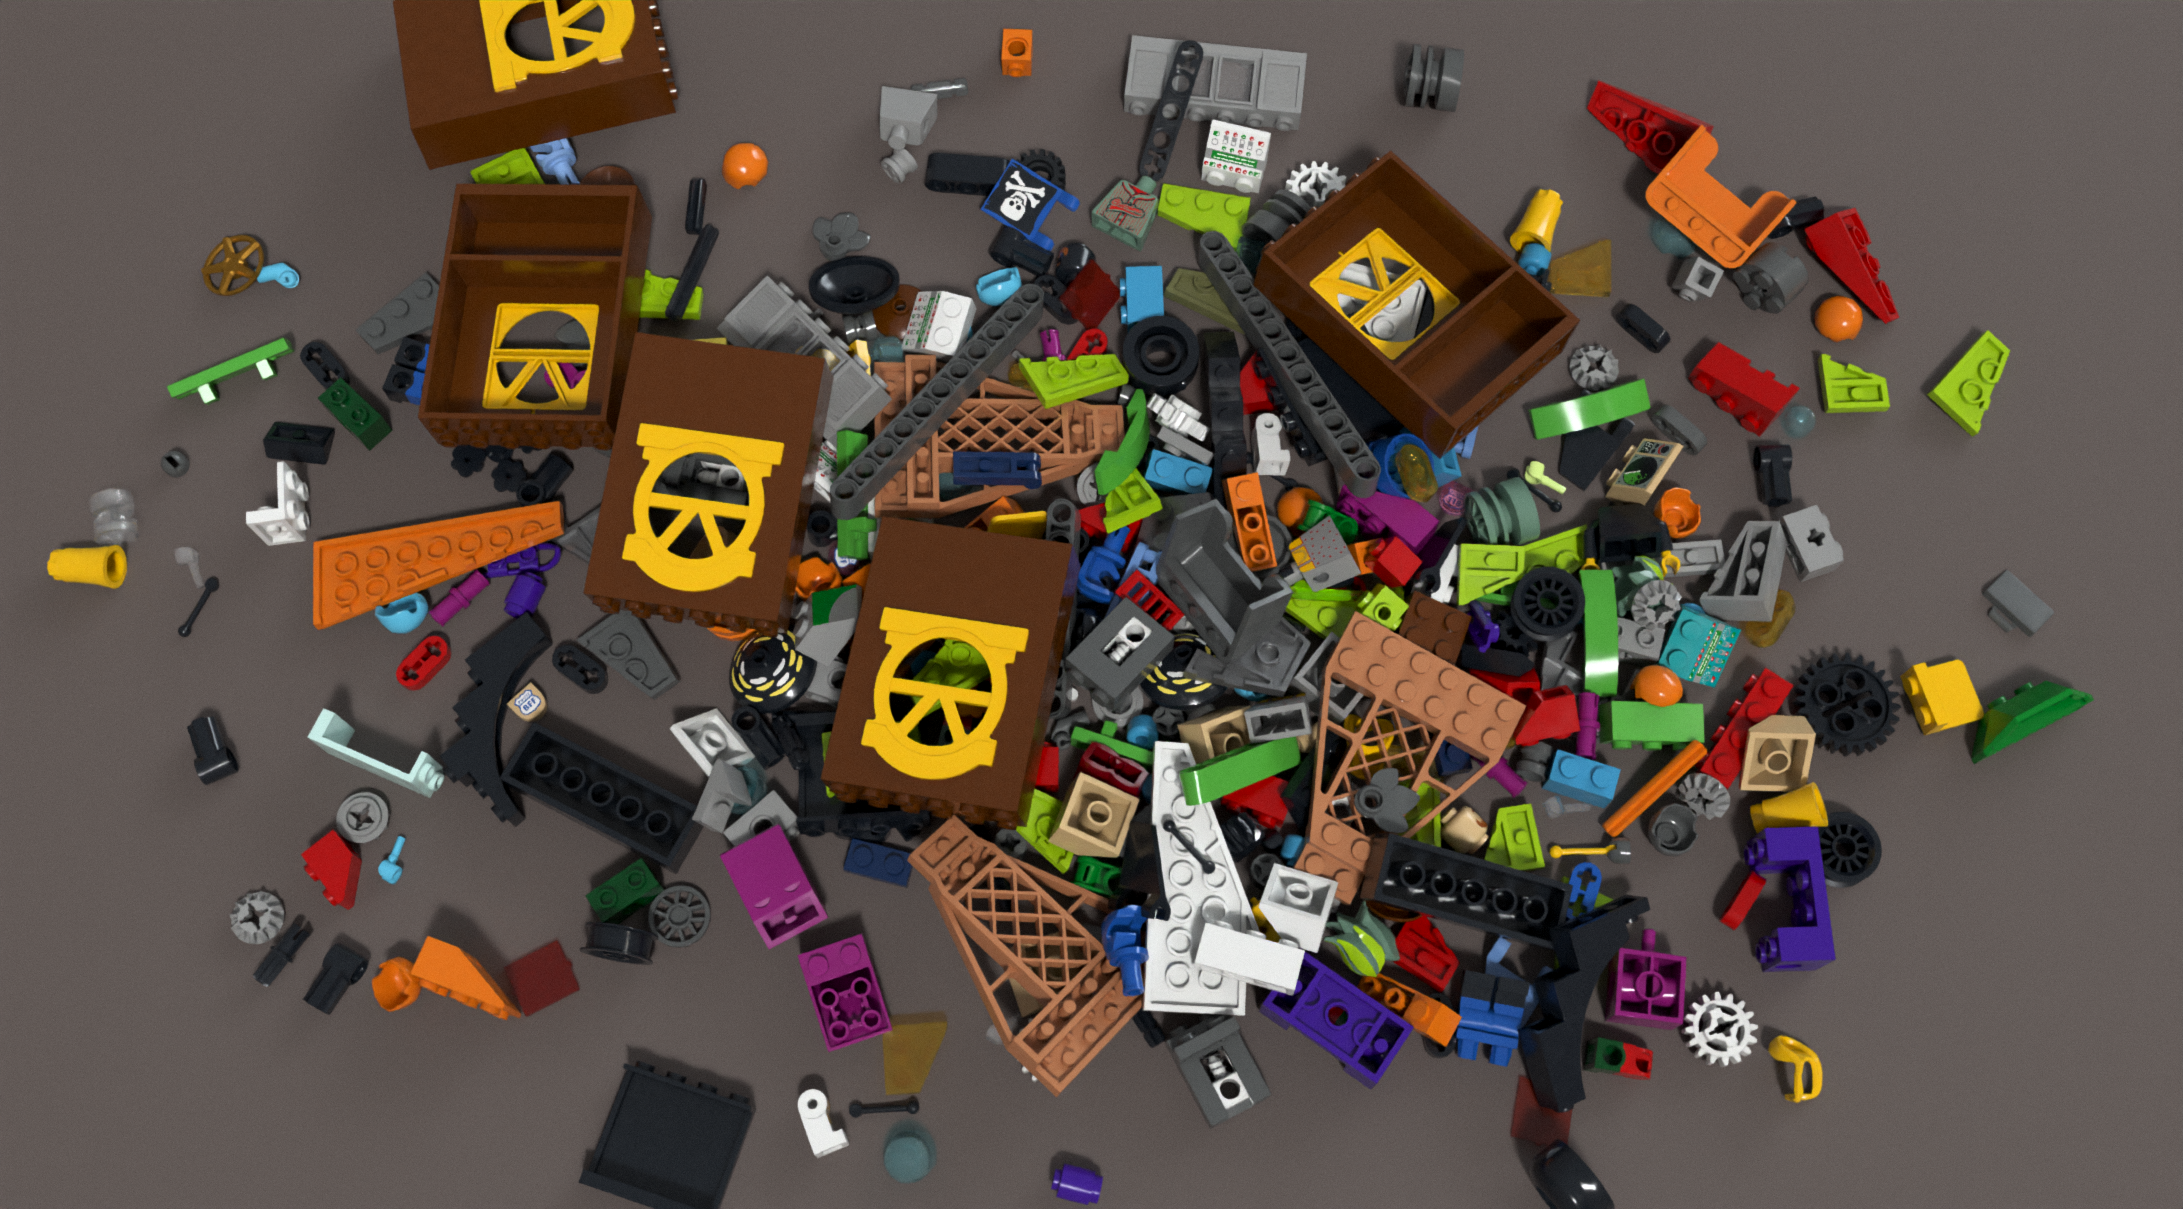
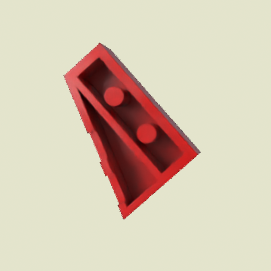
M1718 342L1695 366L1688 379L1699 392L1706 393L1716 401L1721 410L1737 418L1747 431L1754 432L1760 437L1782 414L1800 388L1794 384L1786 387L1774 380L1775 373L1768 369L1764 373L1749 366L1751 363L1750 359Z

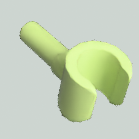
M1537 461L1530 462V466L1526 467L1525 480L1530 484L1541 483L1563 495L1566 488L1543 475L1544 464Z

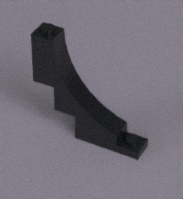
M1624 895L1549 929L1559 968L1533 979L1544 1018L1518 1029L1539 1106L1552 1109L1556 1113H1563L1572 1110L1574 1104L1586 1099L1580 1064L1581 1037L1586 1010L1596 983L1608 962L1630 939L1626 924L1637 921L1639 919L1638 915L1651 910L1647 897Z

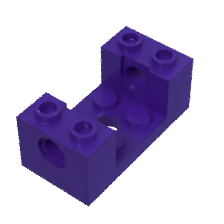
M1818 826L1764 828L1747 841V845L1744 846L1745 864L1749 865L1750 871L1753 870L1757 874L1790 873V876L1787 878V891L1789 896L1793 897L1794 909L1791 911L1793 927L1776 928L1772 931V935L1763 936L1758 939L1759 943L1756 944L1755 949L1757 962L1762 964V972L1815 971L1836 960Z
M1306 952L1304 953L1293 996L1272 990L1259 1010L1260 1013L1287 1031L1290 1026L1343 1062L1345 1064L1343 1071L1370 1090L1378 1083L1414 1028ZM1334 1007L1342 1008L1347 1014L1346 1023L1341 1026L1332 1024L1328 1018L1330 1009Z

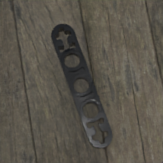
M1185 41L1177 50L1140 163V176H1147L1148 170L1144 169V166L1151 165L1154 155H1148L1149 150L1158 155H1167L1165 160L1159 157L1157 168L1161 170L1160 174L1155 173L1153 177H1150L1155 183L1163 179L1203 60V48L1196 41ZM1189 47H1193L1195 49L1194 54L1199 56L1198 59H1192L1189 66L1190 70H1195L1194 74L1184 69H1176L1177 64L1181 67L1184 66L1186 56L1181 53L1182 51H1188ZM1182 75L1189 80L1187 90L1178 92L1173 88L1172 81L1176 76ZM1174 104L1179 108L1180 115L1176 120H1167L1163 116V109L1166 105ZM1163 132L1168 134L1171 142L1167 148L1159 149L1154 145L1153 138L1157 133Z

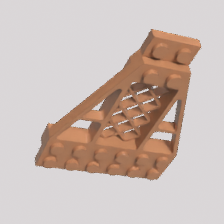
M905 355V362H874V373L888 385L884 391L892 398L874 417L875 438L946 365L937 362L936 355ZM986 378L976 388L979 389V399L967 398L948 418L961 420L954 426L946 420L941 426L946 432L938 437L937 430L875 496V518H882V516L891 518H941L1000 499L1002 496L1007 497L1029 490L1024 485H996L993 487L983 485V490L941 502L939 500V474L953 473V451L998 452L1001 450L1002 452L1029 453L1032 450L1041 456V468L1038 472L1042 475V485L1082 473L1085 467L1093 465L1094 461H1100L1105 450L1118 451L1125 437L1122 405H1091L1073 400L1045 409L1034 392ZM985 392L1007 399H985ZM976 419H991V421L984 426ZM1007 419H1022L1023 421L1015 426ZM1039 420H1053V422L1046 427ZM968 425L977 432L970 438L961 432ZM998 426L1008 432L1002 438H999L992 432ZM1029 426L1039 432L1032 439L1023 432ZM1058 428L1060 429V436L1054 433ZM951 438H955L962 445L953 450L945 443ZM983 438L993 444L986 451L977 445ZM1014 438L1024 444L1018 451L1008 445ZM1046 438L1055 445L1049 451L1039 445Z
M1357 611L1352 614L1339 641L1334 645L1321 670L1323 674L1309 820L1306 826L1304 846L1292 867L1296 870L1338 882L1334 898L1345 905L1351 904L1366 875L1374 841L1373 838L1375 837V834L1368 836L1365 834L1361 817L1364 816L1358 813L1354 805L1353 795H1356L1358 790L1352 791L1347 773L1362 769L1366 784L1369 785L1372 778L1368 767L1383 763L1385 769L1392 768L1391 760L1405 757L1410 775L1398 778V782L1411 779L1407 788L1416 793L1421 783H1425L1446 795L1444 800L1401 835L1402 837L1411 838L1499 762L1526 708V705ZM1331 677L1372 699L1355 733H1351L1327 719ZM1380 705L1388 708L1377 712ZM1391 713L1396 731L1381 735L1376 717ZM1399 715L1417 725L1403 728ZM1371 724L1375 737L1362 740ZM1326 729L1346 739L1349 745L1324 793H1322L1323 759ZM1419 729L1424 747L1410 750L1405 732ZM1427 731L1434 734L1431 741ZM1398 735L1403 753L1388 757L1383 739ZM1443 740L1485 762L1479 770L1455 790L1432 778L1428 773L1429 767ZM1376 741L1382 759L1367 763L1361 745ZM1426 751L1416 769L1412 754ZM1355 753H1357L1360 765L1348 768ZM1342 780L1346 793L1333 797ZM1347 797L1353 816L1337 820L1332 802ZM1371 798L1373 806L1375 807L1376 802L1373 798ZM1354 820L1357 830L1344 824V822Z
M953 815L952 819H948L909 855L907 861L931 883L928 890L1006 1050L1057 1098L1143 1007V994L1138 996L1123 995L1120 968L1110 965L1103 945L1071 916L1084 903L1108 914L1114 910L1108 909L1109 899L1005 854L994 843L978 837L956 815ZM994 877H1004L1010 883V891L994 890ZM985 880H987V890L977 889ZM1037 883L1074 898L1077 901L1066 911ZM972 898H988L989 912L972 911ZM995 899H1011L1012 913L995 912ZM1018 900H1028L1034 905L1035 914L1019 913ZM979 920H988L990 931ZM996 921H1012L1013 935L997 934ZM1146 921L1142 924L1140 929L1141 947L1144 948L1146 937ZM1019 922H1035L1036 936L1020 935ZM1042 923H1053L1059 929V937L1043 936ZM962 930L1004 969V973L991 986L988 985ZM1003 943L1014 944V953ZM1021 944H1036L1038 958H1021ZM1044 945H1060L1061 959L1045 958ZM1067 946H1077L1083 951L1084 960L1068 959ZM1142 963L1140 967L1144 985V963ZM1029 967H1038L1039 977ZM1045 967L1061 968L1062 982L1046 981ZM1069 968H1083L1070 981ZM1009 978L1015 979L1043 1006L1042 1011L1017 1036L1012 1034L993 995ZM1053 990L1061 991L1058 994H1056Z

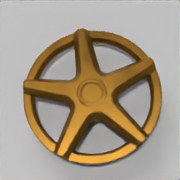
M237 235L230 238L224 237L223 241L211 251L204 267L201 268L205 285L210 291L220 296H232L246 290L254 283L262 270L264 263L263 249L254 238L247 235ZM244 241L250 243L237 254L232 246L236 242ZM224 249L225 259L220 263L212 265L215 257ZM257 250L259 263L254 272L248 267V262L245 259L253 251ZM222 272L223 277L218 290L213 286L210 274ZM242 276L249 279L243 286L232 291L227 290L232 279H239Z

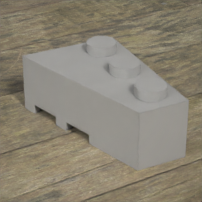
M1747 521L1729 550L1730 556L1722 569L1718 568L1714 574L1715 580L1708 592H1703L1699 599L1706 615L1718 620L1772 621L1787 547V540L1780 521Z

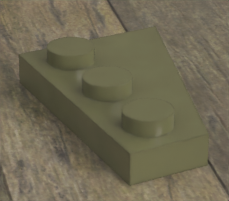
M1178 268L1165 289L1164 297L1245 335L1204 272Z

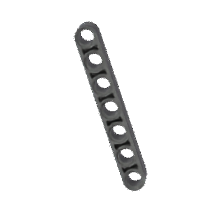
M1056 499L1050 504L1047 511L1046 540L1056 542L1069 540V544H1073L1079 560L1080 512L1069 500ZM1063 509H1071L1070 518L1066 522H1058L1059 512ZM1077 587L1060 663L1063 673L1060 679L1057 680L1054 697L1060 698L1061 706L1057 712L1050 713L1049 719L1055 721L1067 717L1071 710L1072 682L1066 676L1065 660L1074 650Z

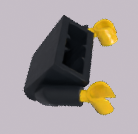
M1614 500L1607 507L1598 509V519L1592 520L1583 532L1582 559L1586 560V564L1583 565L1581 570H1600V567L1595 564L1597 559H1599V563L1634 560L1635 556L1658 558L1661 553L1662 561L1659 565L1662 569L1663 577H1665L1667 574L1666 565L1671 566L1674 575H1676L1680 568V560L1676 556L1671 555L1673 546L1667 524L1650 514L1642 504L1625 505L1620 500Z

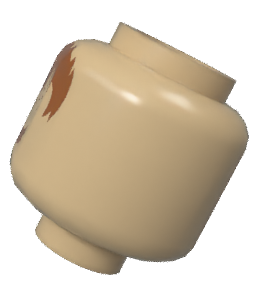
M1463 806L1458 810L1451 807L1440 819V822L1443 824L1441 827V838L1455 852L1462 854L1468 852L1472 855L1489 837L1486 834L1488 829L1487 823L1468 806Z

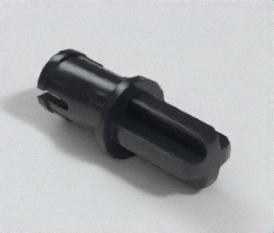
M293 922L275 947H270L272 951L254 972L253 978L266 987L270 986L287 963L294 961L291 958L311 934L303 929L296 940H293V937L301 929L300 926Z

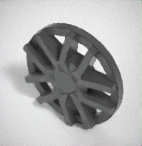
M673 886L667 888L654 899L650 906L648 914L649 927L663 944L676 948L688 947L701 940L711 922L710 906L705 897L692 887ZM681 892H689L685 904L680 903ZM675 893L674 904L664 898L669 894ZM694 895L699 898L702 904L691 906ZM660 902L669 907L666 913L656 910ZM705 910V917H694L693 912ZM655 915L665 918L657 927L654 921ZM693 923H703V926L698 933L695 930ZM667 925H670L672 927L665 937H662L659 932ZM689 927L694 937L686 940L683 930ZM678 931L681 942L670 941Z

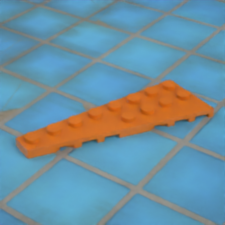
M560 501L313 542V625L318 630L328 628L371 611L376 606H383L563 535L565 534L563 505Z

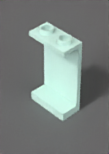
M323 708L308 735L310 740L328 754L428 798H431L433 792L437 791L444 781L443 767L428 753L421 751L410 774H407L347 748L346 746L355 729L336 713Z

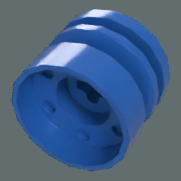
M1402 433L1366 443L1381 467L1376 492L1409 500L1417 499L1427 493L1432 486L1435 474L1434 460L1429 448L1422 439L1413 434Z

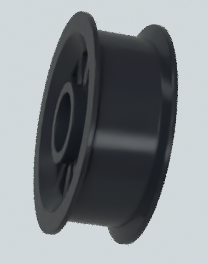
M1556 567L1536 568L1524 575L1514 590L1510 603L1511 615L1517 627L1525 635L1539 641L1559 640L1571 633L1580 621L1585 610L1584 591L1577 579L1563 569ZM1544 598L1550 599L1555 604V609H1545L1541 605L1540 600ZM1538 617L1541 619L1540 623L1535 621Z
M1834 812L1827 815L1828 826L1818 827L1820 846L1824 848L1821 850L1822 856L1826 857L1825 861L1822 858L1825 883L1831 887L1846 888L1868 878L1877 869L1881 860L1882 846L1876 830L1864 818L1849 812ZM1836 843H1840L1846 848L1847 857L1841 856L1837 852Z
M602 922L585 923V926L589 928L586 946L580 948L582 953L622 963L636 965L653 964V961L649 959L652 941L659 938L657 935L623 925Z

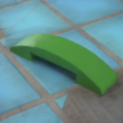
M1642 378L1616 385L1614 388L1563 402H1554L1529 409L1528 411L1535 440L1618 420L1648 410L1651 406L1645 379Z
M1136 389L1127 407L1129 429L1118 451L1105 450L1094 471L1099 495L1108 494L1125 481L1135 470L1145 453L1149 441L1150 424L1143 389Z
M1579 570V583L1585 595V610L1583 613V693H1595L1600 697H1616L1618 685V620L1612 570Z

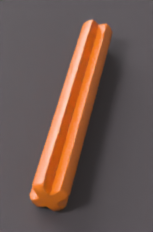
M1693 740L1603 823V829L1611 837H1617L1707 754L1705 746L1698 740Z

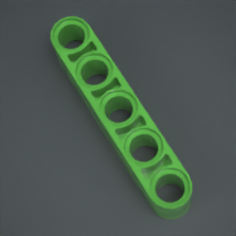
M1296 736L1252 744L1248 743L1179 771L1185 803L1187 806H1193L1213 801L1302 763Z

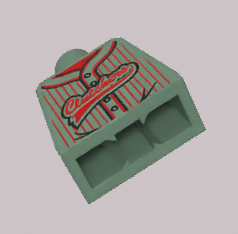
M1141 176L1136 186L1126 180L1119 181L1093 209L1092 227L1141 252L1158 211V198L1152 194L1157 186L1155 181L1148 176Z

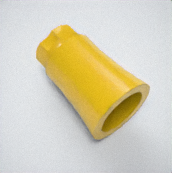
M1539 189L1530 200L1521 222L1510 237L1512 247L1520 254L1523 248L1530 243L1542 244L1549 252L1551 251L1553 234L1563 204L1557 192L1550 189Z
M119 545L56 549L50 553L47 570L54 580L94 584L116 589L122 585L125 579L127 560L123 549Z
M1815 782L1750 806V814L1757 834L1764 828L1828 826L1826 808Z

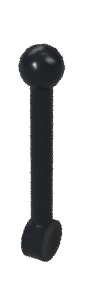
M1247 452V464L1254 466L1253 456ZM1269 475L1285 485L1287 492L1294 487H1298L1297 482L1293 479L1287 480L1280 475Z
M1512 468L1507 472L1508 479L1519 477L1523 480L1529 491L1547 503L1552 512L1561 511L1562 503L1560 501H1553L1522 478L1518 469Z
M209 578L205 581L206 589L185 625L178 628V634L181 637H188L191 634L190 627L211 592L218 590L219 583L216 579Z
M1165 820L1163 829L1166 832H1171L1202 865L1201 870L1204 874H1212L1216 868L1215 864L1212 861H1206L1176 829V824L1173 820Z
M910 1101L906 1105L861 1107L859 1104H853L849 1108V1114L854 1118L870 1113L908 1111L910 1114H916L920 1106L916 1101Z

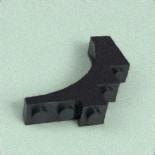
M1234 331L1203 333L1204 366L1209 402L1211 451L1214 454L1212 457L1213 496L1228 511L1222 480L1247 474V444L1243 430V397L1240 388V355Z
M527 612L465 659L466 663L471 667L467 674L478 688L452 708L459 716L454 721L466 735L440 755L446 764L442 770L453 783L459 780L466 787L472 785L483 799L489 796L495 803L491 810L502 823L508 820L515 827L526 818L514 801L509 787L500 779L504 771L501 746L502 729L508 709L507 703L511 700L520 680L532 664L553 645Z

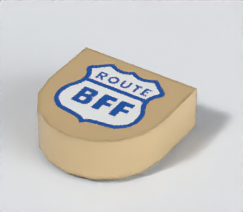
M531 682L507 703L519 718L527 722L541 719L548 707L547 700Z

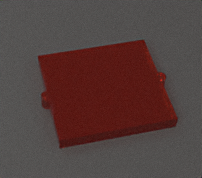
M1091 259L1059 298L1072 313V318L1077 319L1086 330L1096 329L1121 297L1120 290L1110 280V274H1105L1097 263Z
M558 941L504 967L513 987L511 993L517 996L526 1017L580 990L571 970L573 964L567 961Z
M1520 1077L1510 1137L1533 1141L1536 1146L1542 1144L1550 1145L1556 1139H1560L1568 1144L1572 1110L1556 1113L1552 1109L1539 1106L1532 1080Z

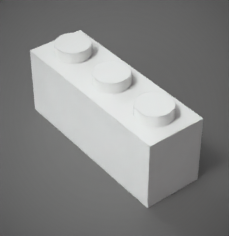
M1213 921V924L1205 923L1194 968L1293 996L1305 950L1298 949L1299 944L1293 941L1279 939V943L1266 940V935L1263 933L1246 930L1245 934L1234 931L1233 926L1228 923Z

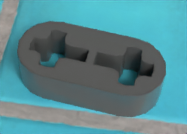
M1663 405L1652 416L1654 425L1672 442L1684 446L1682 450L1687 454L1695 456L1707 445L1708 441L1704 433L1672 406Z

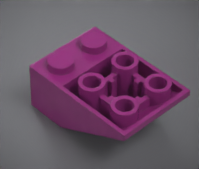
M1346 484L1341 488L1335 509L1339 513L1356 520L1358 529L1362 531V536L1366 540L1381 537L1385 539L1396 536L1415 555L1433 537L1439 524L1437 518L1414 500L1381 492H1375L1374 495L1368 498H1359L1350 492Z
M779 823L720 854L753 923L769 950L828 918L822 899Z
M863 933L797 955L828 1052L893 1030Z

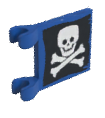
M1012 158L983 204L981 211L1005 226L1018 230L1035 245L1051 251L1054 247L1053 240L1038 232L1056 202H1059L1072 212L1077 210L1080 202L1078 198L1060 189Z

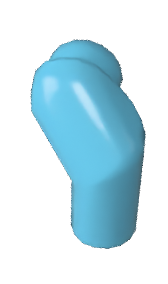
M277 263L262 267L257 280L259 283L275 280L286 288H294L299 283V275L285 263Z

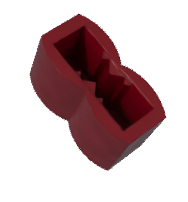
M1091 742L1081 757L1073 780L1082 772L1138 798L1149 773L1138 763L1126 758H1120L1108 746Z

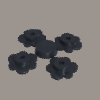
M466 445L465 447L458 446L452 452L454 459L451 461V467L454 470H458L459 475L464 478L470 477L473 472L482 471V463L486 460V457L499 463L498 469L493 470L491 473V477L495 480L493 483L494 488L498 492H504L507 489L509 492H516L518 485L528 478L520 462L512 463L510 461L514 449H508L501 445H488L485 453L483 449ZM532 446L518 447V449L521 448L525 454H529L533 450H542L534 448Z

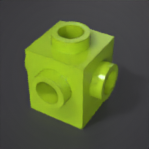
M1377 584L1371 592L1367 590L1359 597L1356 602L1358 607L1355 611L1394 632L1401 624L1402 619L1400 617L1409 605L1386 585Z

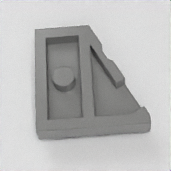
M1164 426L1157 435V438L1165 443L1163 449L1174 456L1192 460L1202 465H1208L1214 455L1212 452Z

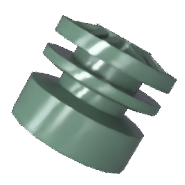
M1513 477L1496 483L1494 493L1488 487L1480 488L1479 492L1471 491L1465 493L1463 498L1464 513L1475 544L1509 545L1510 540L1514 545H1521L1538 539L1540 535V522L1536 505L1528 487L1519 477Z

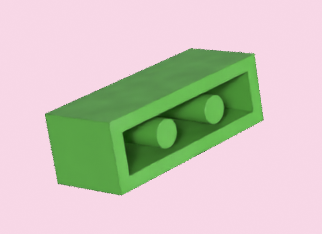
M1609 701L1598 705L1599 723L1601 724L1599 731L1600 744H1612V749H1632L1633 744L1642 745V750L1647 751L1662 750V745L1672 746L1673 751H1682L1693 740L1705 743L1703 704L1675 703L1672 706L1659 707L1648 702Z

